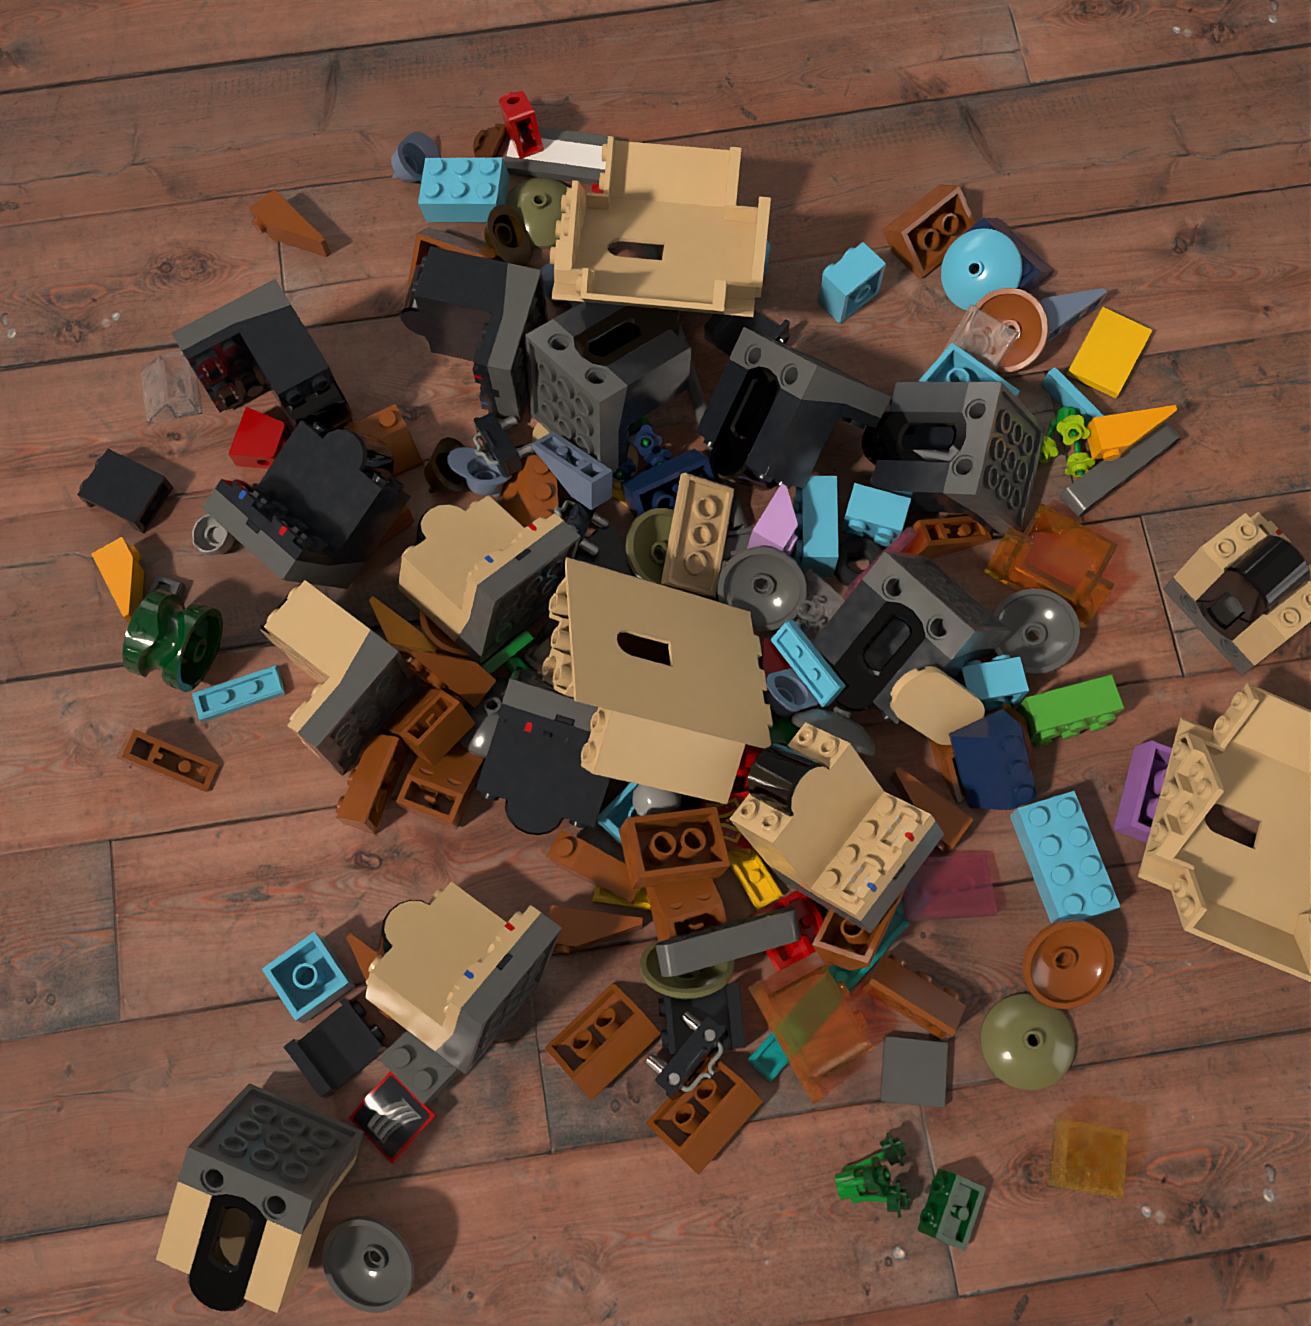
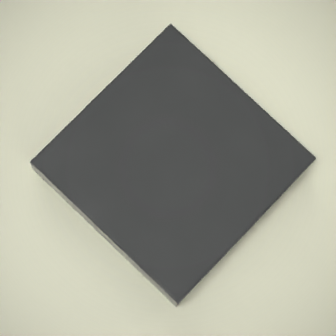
M884 1036L880 1101L945 1108L948 1043Z

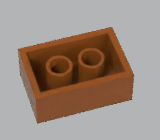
M717 807L627 817L619 829L631 890L719 878L730 867Z

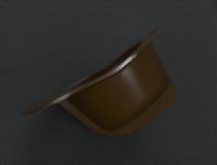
M499 205L494 207L489 212L488 223L484 230L487 245L495 249L504 262L526 266L531 260L532 249L521 216L510 206Z
M446 437L441 439L424 468L425 479L430 485L429 493L436 491L441 494H448L453 491L460 492L466 486V478L453 471L448 464L447 458L450 452L456 448L465 447L455 438Z

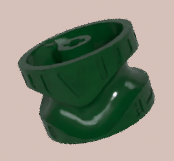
M162 589L151 592L137 607L128 625L122 652L125 668L127 671L145 678L154 670H162L161 676L166 685L183 692L195 689L209 672L220 646L223 631V620L220 611L202 603L191 604L185 610L184 601L177 594Z

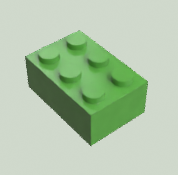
M1112 675L1026 697L1017 707L1016 711L1026 719L1031 744H1034L1035 748L1052 743L1051 739L1062 736L1063 740H1068L1079 736V731L1090 729L1091 732H1097L1106 729L1108 723L1117 719L1116 715L1124 709Z

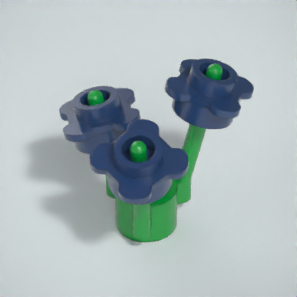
M642 417L629 425V431L627 432L628 450L630 444L638 448L639 454L645 456L644 460L648 464L646 470L670 460L671 451L664 446H660L662 444V437L655 433L647 418ZM627 456V461L623 462L616 469V472L613 473L614 479L626 480L631 478L633 472H636L637 467L633 464V460Z

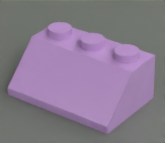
M782 483L754 527L747 549L763 546L779 549L788 555H791L794 545L798 539V536L794 535L798 522L787 486Z

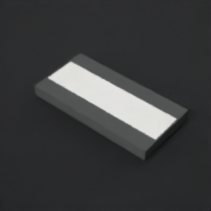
M519 127L522 133L520 134L521 136L525 135L528 132V129L526 127ZM538 127L544 151L519 159L510 138L504 158V163L510 174L569 182L574 180L579 181V183L592 185L599 184L600 173H605L606 161H602L601 155L602 145L608 142L607 135Z

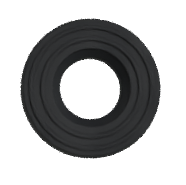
M861 537L848 539L838 547L839 557L834 574L843 585L855 589L883 553L878 545L869 539ZM853 554H862L868 559L869 568L862 573L853 572L848 567V558Z

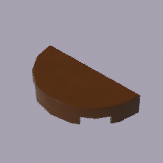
M495 124V127L488 128L485 131L482 129L477 134L473 143L475 158H497L508 134L505 124Z

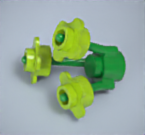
M1063 407L1057 411L1056 419H1051L1049 422L1048 431L1043 439L1039 461L1041 463H1048L1051 457L1058 455L1059 451L1056 448V443L1051 439L1054 431L1057 430L1063 436L1064 444L1072 445L1074 443L1075 454L1068 457V468L1065 469V474L1082 477L1095 464V460L1090 458L1089 454L1081 452L1080 439H1087L1090 436V429L1085 427L1084 417L1079 415L1078 410L1073 407Z

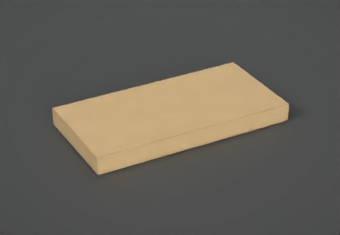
M688 473L680 475L661 585L709 599L716 598L735 488Z

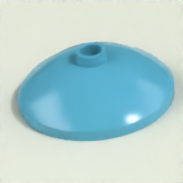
M976 229L960 236L947 250L941 267V281L946 295L956 306L969 312L972 311L981 298L992 291L1002 288L1017 289L1022 276V259L1017 246L1008 236L993 229ZM978 264L979 271L977 274H973L972 267Z

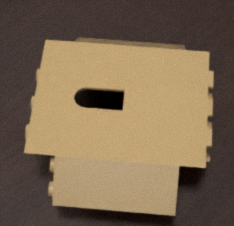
M608 136L607 144L602 145L601 155L602 161H606L605 173H600L599 190H604L603 194L587 193L579 181L572 180V188L567 187L566 195H562L561 212L565 213H562L561 220H557L555 230L556 238H560V240H556V247H551L550 264L554 265L552 299L753 317L755 297L761 298L771 197H759L758 207L736 206L741 148L730 147V150L616 141L614 137ZM619 241L664 245L662 260L614 256L608 251V247L612 243Z
M566 557V577L557 587L556 594L552 595L549 602V617L559 621V625L552 633V648L549 657L543 663L542 680L553 685V689L563 695L574 697L576 702L598 707L597 712L591 718V733L588 743L584 745L581 752V766L596 775L727 804L745 744L772 750L769 728L773 726L770 705L764 703L763 692L767 691L764 670L759 669L758 658L762 656L759 636L753 633L750 611ZM629 633L668 644L670 666L625 653L618 645L617 634Z
M1247 683L1241 692H1237L1234 695L1230 707L1224 715L1216 720L1213 730L1186 718H1180L1138 877L1171 890L1185 931L1310 982L1311 710ZM1214 804L1224 806L1260 822L1254 848L1221 836L1209 829L1205 816Z

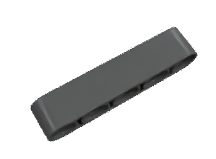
M1164 422L1122 453L1118 459L1101 461L1066 488L1060 495V498L1078 518L1082 517L1170 450L1181 439V436L1167 422Z
M786 907L666 939L656 943L655 946L661 976L672 977L801 940L802 937L796 908Z

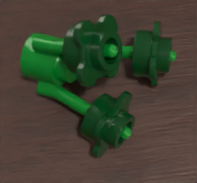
M888 1132L886 1133L888 1138L879 1142L883 1151L854 1165L845 1166L844 1172L835 1174V1182L841 1200L850 1198L852 1204L863 1201L887 1202V1212H897L898 1218H901V1209H907V1202L910 1201V1197L907 1196V1189H901L900 1180L896 1181V1185H890V1171L886 1165H881L880 1160L887 1158L890 1166L899 1162L901 1166H904L901 1157L907 1155L904 1150L906 1145L900 1142L898 1137L892 1139ZM868 1189L871 1193L878 1191L879 1194H862V1192Z

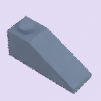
M1104 288L1046 297L1039 302L1044 307L1049 322V334L1046 344L1098 308L1107 291Z
M554 431L532 443L534 451L571 497L590 510L612 498L613 470Z

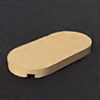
M926 666L925 670L918 671L916 668L907 672L892 688L890 707L899 719L936 743L951 745L949 733L984 718L985 708L980 699L940 669Z

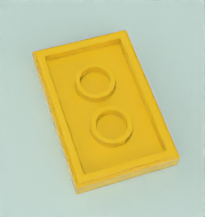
M1102 307L1066 375L1116 399L1152 330Z

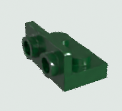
M939 1168L931 1182V1190L925 1208L921 1212L917 1230L966 1251L986 1187Z

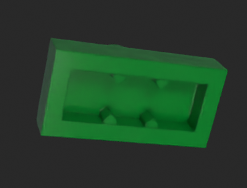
M525 630L481 667L490 675L502 665L511 674H513L517 666L530 670L517 653L531 643L533 637Z

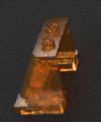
M1040 503L1023 533L1009 527L986 566L984 573L1017 591L1044 589L1056 593L1071 605L1078 617L1079 625L1086 629L1114 586V583L1103 578L1102 575L1118 544Z
M827 964L774 993L771 992L766 981H758L748 987L813 1104L824 1099L828 1094L821 1081L823 1078L874 1049L873 1044L863 1029L868 1026L865 1018L859 1009L853 1011L847 1001L852 998L849 990L843 981L837 983Z

